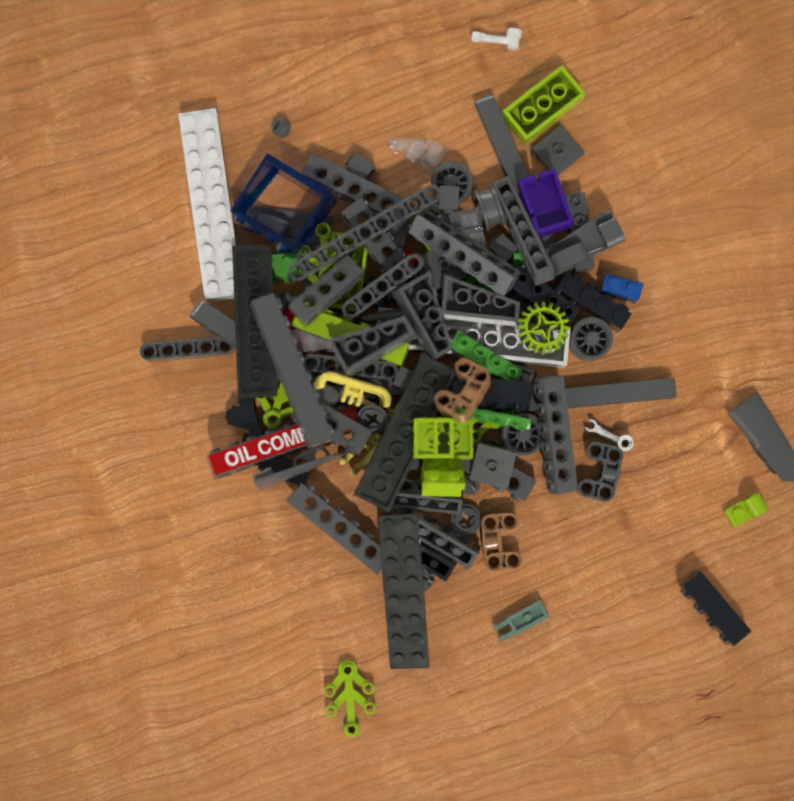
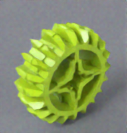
M545 302L541 303V308H539L538 303H534L535 310L528 306L527 311L529 314L523 311L521 315L525 319H518V322L523 324L517 326V330L523 331L518 334V337L522 338L525 336L521 343L524 345L528 342V350L534 346V353H537L540 348L541 354L544 355L547 348L551 354L553 353L552 346L559 350L560 346L558 343L562 345L566 343L562 337H569V334L564 332L570 330V326H564V324L569 322V319L562 320L566 313L558 314L557 312L560 310V307L557 306L553 310V303H550L548 308H546ZM542 313L551 315L556 321H547ZM536 315L537 326L528 330L529 319ZM540 323H542L544 327H549L546 330L547 333H544L543 330H537L541 326ZM559 327L557 338L551 342L550 330ZM530 335H540L545 343L535 341Z

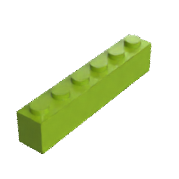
M306 302V305H307V306H312V305H313V304H310V303H307V302ZM330 310L323 312L306 328L296 317L292 323L293 327L326 339L337 338L347 333L371 327V325L360 322L359 325L352 323V318L343 315L341 319L335 317V312ZM407 343L381 359L403 366L411 344Z

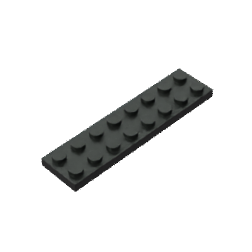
M271 245L232 246L238 398L277 397L276 368L250 307L252 300L273 293Z
M425 354L420 355L353 494L354 496L390 512L415 460L414 418H435L438 412L435 395L439 391H448L456 370Z
M419 513L380 514L379 528L390 669L429 668Z

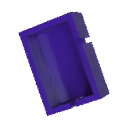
M555 168L539 173L538 183H535V175L518 180L517 188L539 238L572 228L574 221Z

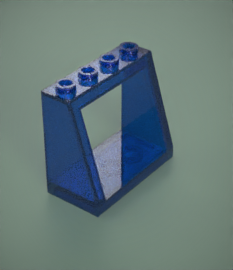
M267 153L230 212L234 215V220L242 225L244 222L250 225L249 229L257 234L262 232L266 235L264 238L273 244L278 242L281 244L280 248L290 254L292 251L298 254L315 232L317 225L323 222L338 201L330 190ZM277 174L320 199V202L294 242L289 241L246 214Z

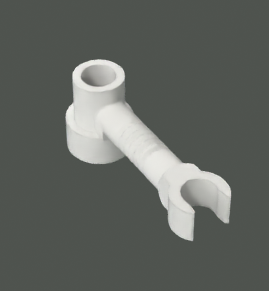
M508 28L507 36H493L472 32L471 41L507 44V49L518 50L522 30Z
M589 419V422L594 424V428L589 429L585 427L587 432H594L616 443L622 451H629L633 447V439L630 436L623 435L619 437L597 425L595 420ZM626 441L628 447H623L622 442Z

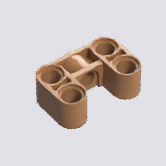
M462 358L455 364L458 379L466 383L461 394L456 396L443 390L435 395L438 411L449 418H454L459 423H465L470 419L491 385L490 373L486 368L469 359ZM463 368H469L467 372H460ZM479 377H486L484 381H477ZM442 400H449L445 405L440 404ZM463 408L466 410L463 414L457 413L459 409Z
M513 513L485 515L481 520V544L484 563L487 569L491 571L516 569L522 564V557L519 553L513 551L503 552L501 531L513 530L518 525V518ZM506 516H511L514 519V524L511 527H507L504 524ZM487 518H492L495 521L492 529L485 527L484 522ZM510 555H516L518 558V562L514 566L508 563ZM492 556L497 557L499 560V564L494 568L488 564V560Z

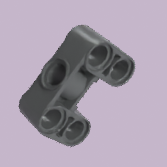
M592 442L586 446L585 454L589 459L601 462L597 480L585 479L577 483V493L582 497L601 502L610 501L614 497L616 485L620 477L623 451L616 446ZM592 446L599 448L598 456H593L590 453ZM611 450L616 451L618 454L616 461L609 458ZM583 483L590 485V492L588 494L583 493L581 490ZM602 488L608 489L609 496L607 498L601 497L600 490Z

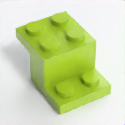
M414 418V459H473V420L459 423L454 418Z
M423 459L419 472L422 496L461 497V491L465 490L462 460Z

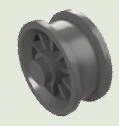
M448 161L442 163L434 170L431 177V185H436L439 189L440 185L459 186L460 205L472 193L473 178L465 165L456 161Z
M490 185L487 190L481 192L473 191L476 206L474 207L477 218H480L485 231H489V227L497 224L505 225L501 204L494 187Z
M584 318L570 330L569 349L580 360L595 361L606 355L611 349L613 343L611 328L605 321L599 318Z
M529 413L514 414L517 417L531 419V429L518 430L510 425L501 426L499 430L500 442L504 448L517 451L516 455L525 456L533 454L541 447L542 442L541 433L538 428L539 419Z

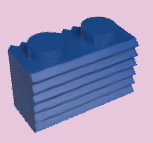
M606 273L603 277L599 293H605L615 299L618 298V300L621 299L622 301L625 300L635 304L640 298L644 283Z

